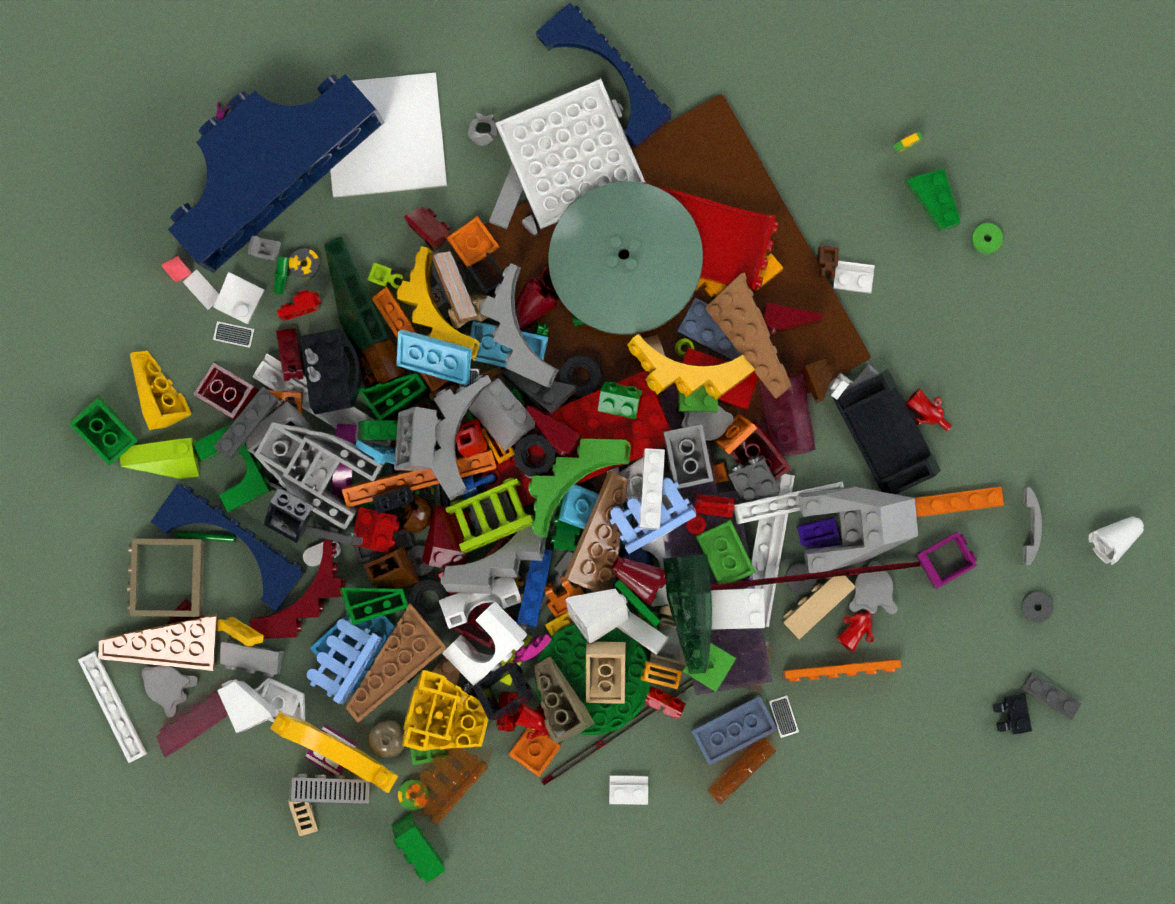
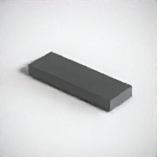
M404 530L393 532L392 539H395L393 551L403 546L405 549L414 546L411 533ZM353 545L359 563L387 554Z

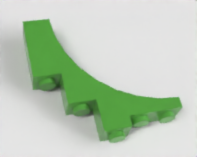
M581 439L580 445L577 447L579 458L556 457V463L553 464L554 476H532V481L529 482V492L531 496L537 499L534 503L535 520L532 522L534 534L538 537L547 538L550 521L556 507L569 489L583 477L604 467L629 464L631 444L627 440Z

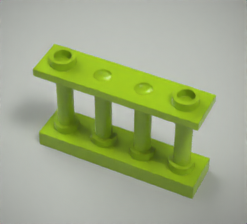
M514 478L506 479L498 487L462 502L461 500L450 503V507L445 508L446 512L456 514L465 538L463 539L464 542L459 544L462 552L468 553L532 526L535 518L532 515L525 514L515 488L522 485L520 480ZM507 490L518 515L516 517L517 520L511 523L507 521L498 498V494ZM488 498L491 499L500 522L499 528L494 530L489 528L480 504L481 501ZM473 505L482 529V535L478 537L472 536L462 509Z

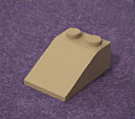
M587 641L586 703L625 704L626 642L594 641L590 644Z

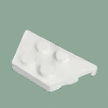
M272 678L266 679L259 687L254 689L278 712L280 711L305 721V693ZM276 717L269 719V721L274 722Z

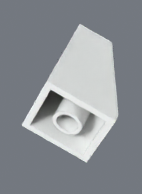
M616 589L566 598L570 618L590 644L629 620V609L626 605L628 601Z
M230 680L221 684L223 688L217 690L236 733L257 726L276 717L279 713L245 681Z

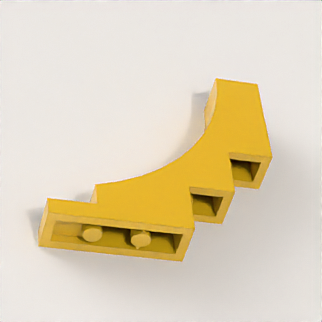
M279 711L270 727L271 730L281 737L319 753L364 780L372 782L387 793L390 792L398 778L397 774L362 750L347 745L336 736L320 731L302 719Z

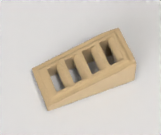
M289 802L299 836L319 831L311 802H304V806L297 808L295 804L301 802ZM307 809V813L298 815L297 811ZM309 816L310 820L300 822V818ZM312 824V827L302 830L303 825Z

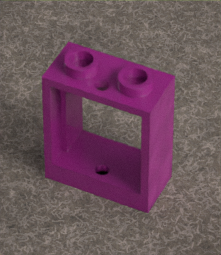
M955 532L915 554L933 588L937 589L977 566L975 563L977 558L972 551H968L966 547L968 543L963 534L959 535L958 532ZM954 540L967 564L940 579L927 554Z

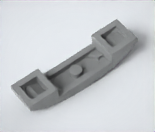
M1023 488V507H1031L1030 546H1023V565H1031L1041 542L1042 516L1033 490L1031 488Z

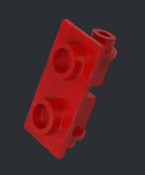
M696 494L694 508L697 514L732 518L734 498Z
M653 686L645 699L648 706L658 711L661 706H664L665 708L662 713L674 719L675 717L680 718L686 705L679 698L672 697L663 690Z
M502 691L501 695H499L500 708L518 698V693ZM517 708L500 720H497L496 726H498V730L504 732L515 730L516 724H514Z

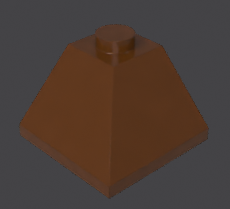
M825 359L805 365L802 368L815 404L824 400L832 378V366Z

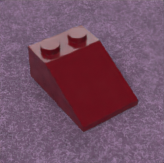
M422 206L406 214L403 218L407 225L436 252L446 242V238L451 235L449 232L450 227L443 221L439 223L435 219L437 215L430 208L426 210Z
M768 302L765 304L762 313L770 335L818 323L824 318V314Z
M213 362L193 395L231 419L236 420L259 392V389Z
M527 406L526 410L552 446L556 447L554 451L563 456L573 455L584 434L533 406Z
M754 419L752 423L757 429L730 454L737 463L741 464L748 462V459L755 455H764L775 480H777L792 468L757 420Z
M435 505L421 561L429 566L440 568L465 565L469 552L464 553L460 549L459 544L463 543L465 538L456 514L446 512L445 508L447 507ZM463 511L468 527L470 529L471 519L469 517L468 512Z
M483 603L476 606L470 612L466 623L451 628L495 650V643L492 637L476 621L490 604ZM507 613L514 621H516V617Z

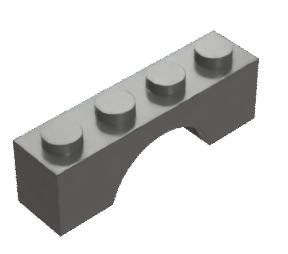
M262 387L215 444L214 448L232 461L242 449L253 430L264 418L269 416L280 400Z

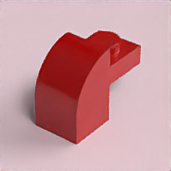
M477 419L460 426V433L456 434L455 437L458 451L464 457L470 458L486 451L487 442L482 436L480 422Z

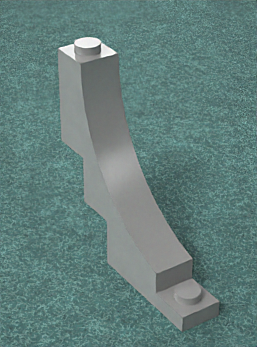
M532 526L520 530L507 544L486 558L465 565L445 566V571L441 575V584L447 592L492 594L495 577L518 576L520 560L543 561L546 537H538L534 534Z

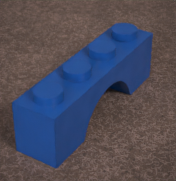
M544 550L543 561L531 560L517 620V624L520 626L536 629L553 554L551 550Z

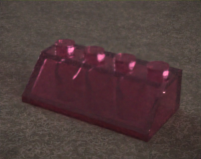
M803 374L789 375L788 378L792 386L778 398H775L765 384L759 381L767 433L783 456L805 454L816 450Z
M217 691L207 697L208 701L204 704L199 702L191 708L192 712L188 715L183 713L175 719V724L172 726L167 724L159 730L160 734L156 738L164 757L175 753L228 716Z

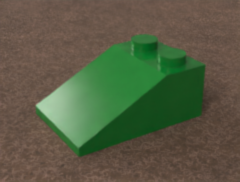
M100 395L96 396L72 417L69 425L109 466L138 441L116 412Z

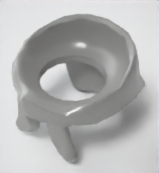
M477 112V118L472 120L469 125L468 137L476 145L487 146L497 136V127L492 120L494 115L483 116ZM485 122L490 125L491 131L490 133H478L475 128L479 123Z

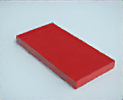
M690 348L686 349L682 360L683 364L702 367L727 363ZM752 372L750 376L726 392L718 400L747 410L758 378L757 374Z

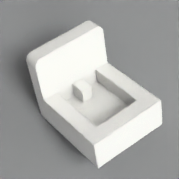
M839 373L831 381L828 388L831 396L838 399L843 391L855 386V383Z

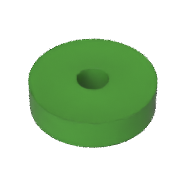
M981 224L972 233V245L982 254H992L1003 243L1002 231L995 224ZM984 236H989L990 242H986Z

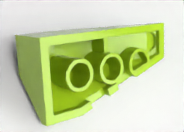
M194 438L134 445L120 456L121 467L178 479L200 477L197 451L193 445L196 442Z

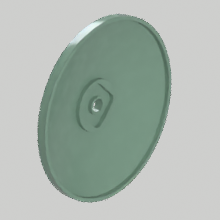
M629 181L599 186L573 202L561 216L555 227L548 255L552 284L565 307L584 324L602 332L618 335H633L653 330L679 314L690 301L698 286L703 265L701 238L694 220L684 206L673 196L657 187ZM622 250L629 251V257L625 260L619 258V253Z

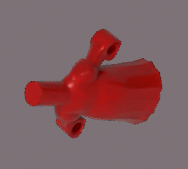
M918 388L906 400L905 403L908 407L924 417L916 416L914 418L917 426L924 423L929 425L939 424L946 431L952 427L944 419L941 397H936L933 403L923 393L921 388Z
M866 610L865 613L860 612L854 616H844L842 621L845 624H851L836 640L853 653L865 632L867 634L865 640L868 643H872L874 641L871 631L873 626L871 617L873 614Z
M522 704L517 711L514 724L537 730L536 732L527 733L526 739L530 741L538 736L549 735L544 720L546 718L542 706H537L535 711Z

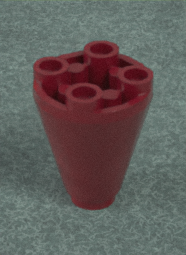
M536 277L533 280L529 279L525 283L515 302V313L519 328L521 329L557 306V296L551 291L547 292L542 287V282Z
M617 557L611 566V570L614 571L616 577L643 603L652 604L658 589H662L667 582V578L664 577L665 571L661 568L628 558Z

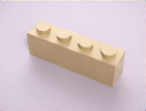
M846 576L828 577L822 585L818 583L811 590L813 593L808 598L804 596L797 603L799 606L794 611L790 609L783 616L784 620L782 623L797 639H801L855 588Z

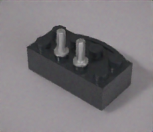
M339 329L301 336L309 405L313 413L316 415L353 408L360 391L362 374L358 355L350 341ZM346 347L350 348L355 362L353 386L349 385L350 364L345 353Z

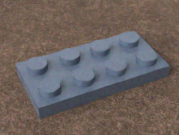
M695 298L677 332L730 360L741 356L706 311L705 307L709 304Z
M759 695L691 730L710 766L777 731V728Z

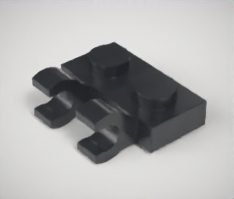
M1025 693L1004 696L1005 702L993 704L994 712L1007 711L1009 717L1007 722L996 723L997 731L1011 730L1013 735L1032 731Z

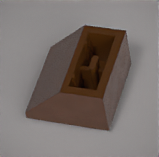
M391 339L376 343L358 354L362 380L366 388L391 382L407 374L403 367L396 366L397 351Z
M404 546L363 565L371 583L377 588L404 589L420 581Z

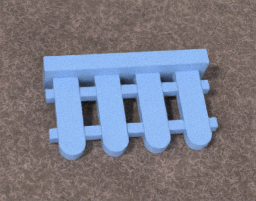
M670 478L663 479L662 496L666 494L673 506L666 509L663 502L661 503L659 530L639 529V525L634 528L632 527L626 516L633 514L639 524L641 502L636 497L628 499L627 505L629 508L625 511H622L618 506L611 509L612 518L609 521L611 524L616 523L622 533L620 535L621 540L626 539L625 549L629 554L696 517V510L693 505L687 506L690 503L688 498L683 499L679 493L677 481L673 483Z
M340 619L336 624L337 628L341 631L340 635L327 638V645L331 647V650L328 654L320 652L317 655V661L322 665L319 670H308L307 678L312 681L310 683L311 686L319 685L328 691L327 696L332 697L334 695L333 700L335 702L344 704L383 640V637L376 633L370 635L371 630L368 628L362 630L355 625H350L349 620ZM346 634L358 641L355 647L343 641ZM336 651L348 658L345 664L333 657ZM326 668L338 674L335 681L323 674Z

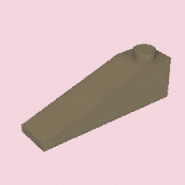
M551 657L534 666L537 685L542 698L541 706L544 709L546 718L544 720L545 726L555 744L579 734L594 724L585 705Z

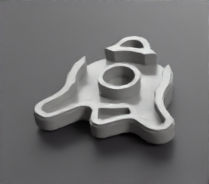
M719 405L718 412L716 413L683 412L684 418L681 422V427L702 424L705 441H711L719 438L726 428L733 423V416L731 413L725 412Z
M872 561L869 563L868 567L880 565V563L877 561ZM886 571L858 575L854 588L855 597L849 604L850 611L857 612L860 609H865L869 613L874 614L878 606H881L890 615L898 611L892 599L893 581Z
M147 666L141 673L147 695L153 701L162 705L168 717L175 716L177 705L187 700L184 688L193 687L198 684L197 676L183 675L172 666Z

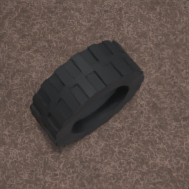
M583 355L573 356L562 365L559 381L560 383L575 386L576 392L572 397L582 398L597 391L601 383V371L597 363L590 357ZM584 368L589 372L590 380L585 386H576L572 383L571 373L574 369Z
M542 434L526 435L517 442L514 449L513 458L516 462L515 465L528 476L546 475L553 469V464L556 463V457H558L557 452L554 451L556 447L552 446ZM531 446H540L544 450L545 458L542 463L533 465L528 462L526 452Z
M424 579L412 586L408 594V604L411 603L425 621H434L444 616L440 603L438 602V605L433 609H425L420 604L421 594L431 590L438 595L439 600L450 595L440 581Z

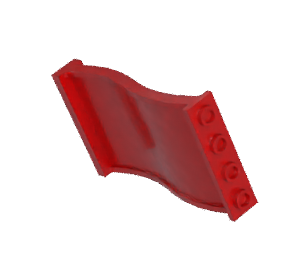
M657 187L678 200L689 212L696 224L703 249V265L700 278L729 286L740 274L745 273L747 278L745 281L748 288L753 293H756L757 288L760 289L762 286V270H766L768 265L767 253L768 251L771 252L774 241L771 240L773 233L776 234L779 222H776V216L742 210L687 193ZM622 250L621 256L623 259L629 257V251Z

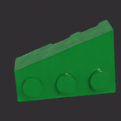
M944 168L909 178L904 182L939 232L956 227L961 223Z
M417 373L394 379L388 383L377 384L367 389L363 388L359 391L377 419L391 421L398 416L399 412L407 410L431 394Z
M562 498L558 504L560 507L559 514H555L554 525L557 526L556 533H552L551 544L554 545V549L575 551L579 542L580 528L559 520Z
M339 587L350 625L408 608L403 589Z
M410 812L391 824L395 838L393 843L398 850L402 849L405 854L403 856L409 865H414L416 868L414 871L418 878H423L428 883L446 871L445 864L433 845L424 836L422 828H418L414 822V816Z

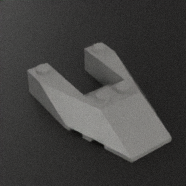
M272 422L254 454L291 495L313 506V512L344 530L349 527L359 509L355 506L347 508L346 502L325 489L339 463L341 462L371 481L378 477L385 465L375 462L373 457L356 448L355 444L337 436L278 422Z
M856 486L798 493L800 513L803 517L839 512L842 545L804 550L805 566L809 573L830 571L864 562L918 536L915 498Z

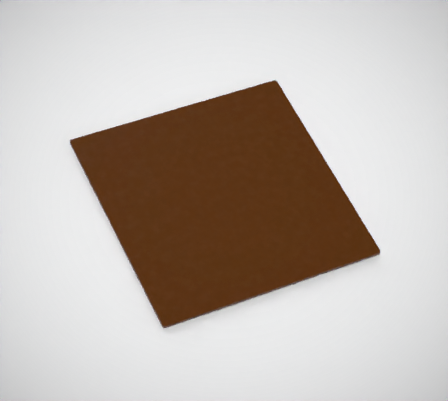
M719 94L665 124L639 148H636L632 143L629 144L645 183L698 196L742 210L770 216L775 215L779 226L777 233L772 235L771 240L774 241L771 252L768 251L767 256L772 253L783 267V270L754 293L752 298L755 305L760 309L761 314L767 302L824 314V318L818 323L769 336L772 345L777 349L776 355L780 364H783L792 385L780 397L775 398L758 377L748 409L744 410L718 400V405L725 412L731 413L733 418L740 413L750 422L754 419L758 422L811 392L802 371L805 365L825 359L826 362H830L833 373H831L832 381L839 373L844 374L870 359L871 356L827 277L819 278V272L822 270L821 267L817 266L814 254L724 95ZM529 201L515 208L507 229L489 222L484 224L500 247L490 255L502 273L507 266H510V263L521 267L516 283L515 302L529 279L533 280L536 277L542 282L541 274L544 268L549 266L548 252L551 238L557 225L555 223L540 229ZM530 215L535 220L538 232L537 237H534L522 225V220ZM621 251V252L619 253V258L622 259V260H625V259H623L622 256H621V253H622V251ZM487 257L472 267L487 290L502 280ZM705 284L694 292L687 305L670 321L653 330L639 333L642 339L658 335L665 357L682 363L683 358L676 354L675 344L678 340L684 338L692 341L696 351L726 362L732 361L677 332L695 298L707 304H710L715 299L714 296L710 297L705 291ZM494 292L493 294H491L490 296L493 297V298H495V297H496L495 292ZM554 293L557 296V306L526 327L520 328L523 332L534 334L537 323H546L549 331L544 361L558 369L554 379L556 382H560L559 374L562 365L569 358L581 355L590 357L600 368L601 383L597 391L602 389L604 382L617 383L645 371L639 359L632 355L628 347L631 339L638 334H610L594 329L586 324L575 327L572 319L573 314L565 307L557 293ZM683 344L681 350L685 352L687 346ZM576 368L571 373V381L576 386H585L590 380V374L584 368ZM674 382L658 394L672 430L682 428L681 422L684 418L683 412H678V389ZM571 396L561 406H564L580 398H574ZM712 440L706 441L707 450L716 445ZM666 447L661 449L665 450L663 474L669 471ZM639 459L634 460V461L630 462L629 464H625V465H623V466H620V467H619V472H621L622 470L626 469L627 467H629L630 465H632L633 463H635V462L638 461ZM607 472L590 479L598 494L605 481Z

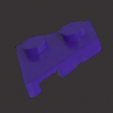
M834 517L796 526L802 546L822 548L841 545Z

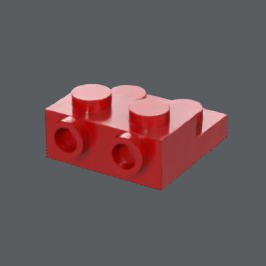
M308 290L297 292V296L293 297L294 305L287 303L281 305V309L276 310L278 317L283 321H288L320 310L319 305L322 302L319 294L316 291L308 292Z
M359 507L353 532H356V536L363 537L362 545L355 546L388 554L389 550L393 551L395 539H392L394 531H398L400 520H397L396 515L388 513L377 514L375 510Z

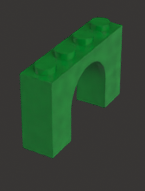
M232 424L193 443L201 461H206L220 454L214 446ZM246 442L238 452L244 458L247 468L243 481L219 495L227 512H232L271 492L268 485L270 480L268 476L264 477L261 471L263 469L261 462L258 459L255 460L253 454L247 450Z

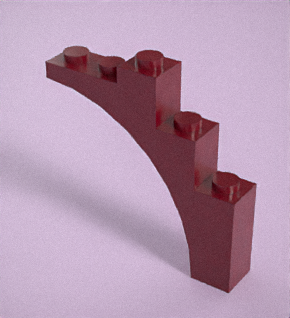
M328 539L323 540V555L319 570L313 583L300 599L282 611L250 619V627L264 635L263 639L297 638L299 632H302V621H299V618L320 617L321 612H324V601H321V598L342 597L339 587L347 588L346 581H343V576H335V573H338V563L334 562V554H337V543H333L332 540Z

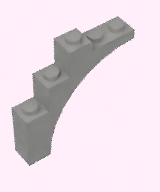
M510 263V266H507L503 272L504 279L502 283L496 287V297L487 296V298H484L480 305V313L500 322V325H497L493 331V341L513 350L506 358L505 363L507 365L505 368L551 388L558 369L547 364L532 350L519 328L515 313V290L521 267Z
M488 375L477 377L473 380V384L468 387L465 385L459 388L455 395L451 389L447 391L443 389L434 398L445 419H438L437 426L435 427L436 441L441 449H434L433 451L435 461L431 470L450 501L467 491L460 477L456 462L455 435L458 434L462 419L470 405L475 401L480 392L492 383Z

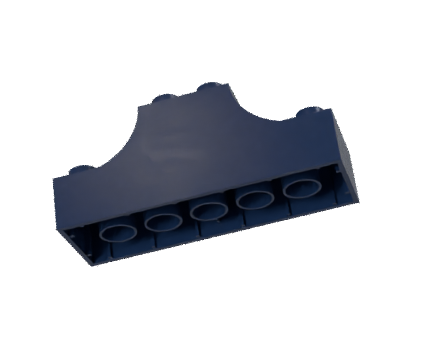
M335 74L326 78L317 88L321 95L315 101L303 105H280L263 98L256 91L250 95L246 91H242L229 102L228 107L231 109V112L221 121L217 117H213L200 127L198 132L202 137L196 143L203 152L207 166L205 189L200 201L193 208L186 203L171 215L170 219L174 224L168 229L198 265L212 273L218 270L250 242L252 236L258 235L331 171L335 165L385 123L377 109L346 74L340 79Z

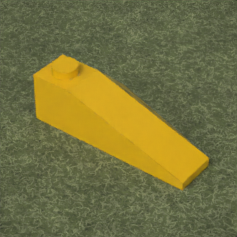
M148 351L131 352L130 358L142 414L149 430L166 428L191 416V411L184 396L181 393L178 394L173 388V382L170 379L167 380L162 374V368Z

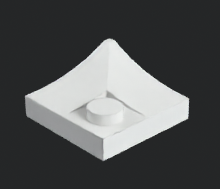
M228 272L213 307L249 324L265 290Z

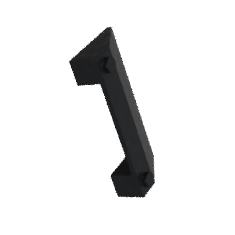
M888 369L843 391L838 399L832 397L881 492L898 494L935 477L941 471Z

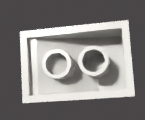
M764 589L704 591L705 630L765 628Z

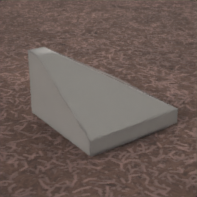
M530 215L523 219L522 225L534 237H537L538 232L534 217Z

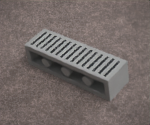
M295 774V778H290L289 802L369 804L370 782L359 776H353V779H346L344 775H334V779H326V775H315V778H307V774Z

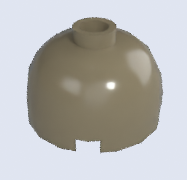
M385 720L373 726L369 733L368 742L370 749L375 755L380 758L390 759L403 752L405 746H402L405 730H403L402 725L393 720Z

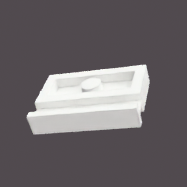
M838 261V266L835 268L833 289L871 294L875 265Z
M610 775L609 804L648 805V776Z

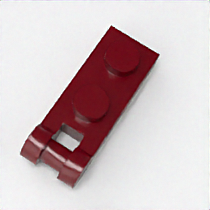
M295 328L276 330L283 380L290 381L292 378H297V380L303 379ZM295 367L294 371L288 370V368Z

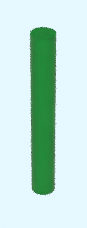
M177 531V539H202L205 541L235 543V535Z

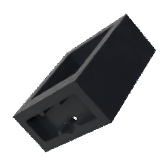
M279 488L270 501L263 525L298 543L305 532V527L308 525L313 506Z
M506 663L473 686L488 720H500L533 698L531 687L526 682L523 670L517 663ZM510 674L520 696L503 708H500L491 686Z

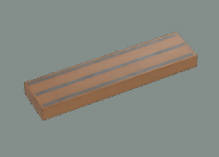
M451 251L433 254V263L458 323L476 319L477 313Z

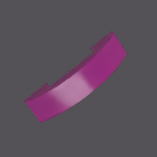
M337 423L336 436L356 444L357 425ZM340 462L333 474L332 493L345 500L342 487L353 485V470Z

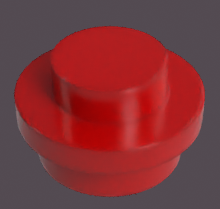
M696 515V517L686 522V527L690 533L700 534L704 531L706 522L702 516Z

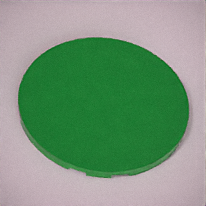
M575 623L560 629L551 637L552 640L541 651L537 664L551 657L585 705L594 724L579 734L600 735L616 731L625 726L640 712L649 693L650 682L641 680V676L644 674L643 669L646 667L645 661H648V658L639 642L617 627L596 640L598 642H626L625 704L586 703L587 639ZM535 675L536 690H537V693H538V697H539V699H540V702H542L541 693H540V690L538 689L537 680H536V675Z

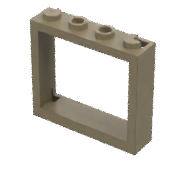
M132 539V543H129L128 547L129 554H131V562L128 563V573L131 574V579L127 584V592L130 593V601H127L129 616L202 617L205 540ZM139 545L193 546L191 611L137 610Z

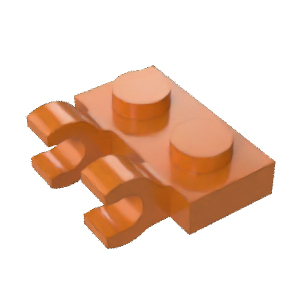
M565 575L560 577L562 580L561 584L566 589L563 592L557 594L551 583L545 585L544 592L549 598L546 601V605L556 618L568 612L566 598L587 594L582 586L574 585L573 582L564 579Z

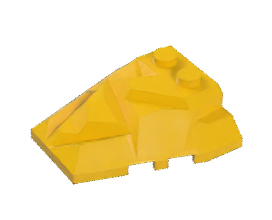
M422 670L410 699L403 726L405 731L402 746L420 751L481 747L488 718L478 699L461 690L462 688L448 681L443 675Z

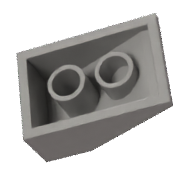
M702 424L663 432L670 476L673 483L678 482L679 487L677 489L713 481Z

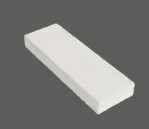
M628 611L629 620L617 628L657 655L668 641V637Z

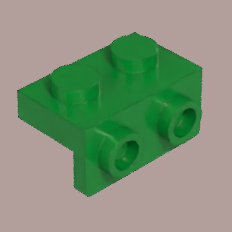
M604 382L600 392L598 411L636 419L642 390L633 386L618 385L615 382Z

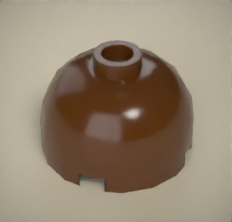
M414 494V501L405 504L401 512L404 513L403 519L399 518V529L409 533H419L427 526L430 527L432 519L431 504L424 497Z

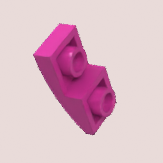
M547 634L536 636L529 645L521 646L515 652L516 656L512 662L519 663L534 657L552 639Z

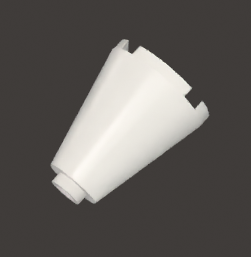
M1132 516L1094 530L1089 534V542L1094 543L1095 547L1093 550L1104 563L1108 564L1111 562V565H1114L1143 533L1144 524L1139 518Z

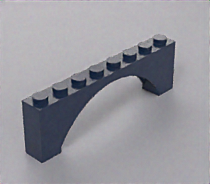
M569 3L536 32V37L548 51L552 48L561 47L583 49L601 56L618 71L626 84L631 105L628 128L624 130V134L636 148H639L671 120L672 111L667 104H661L657 93L645 86L646 82L640 75L636 76L633 73V67L628 61L624 62L620 58L621 54L619 51L607 44V38L602 33L598 34L596 32L593 22L590 19L586 20L582 16V10L577 5L573 6Z
M184 483L183 486L177 484L153 517L151 523L166 533H170L172 529L200 523L219 526L234 533L250 548L259 565L263 583V596L260 600L275 611H278L305 574L302 571L303 567L295 561L293 563L289 562L286 559L288 556L280 550L275 552L270 548L272 545L266 540H258L255 537L256 533L249 528L244 530L239 526L241 523L235 518H227L223 515L225 511L218 506L213 508L208 504L209 500L204 496H196L192 493L194 489Z

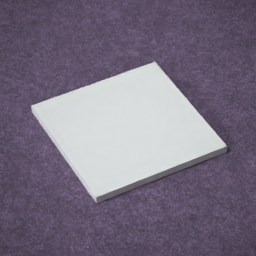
M436 72L352 81L377 109L385 123L331 169L333 197L447 186Z
M601 79L495 123L540 229L559 222L561 216L572 203L590 190L615 182H645Z

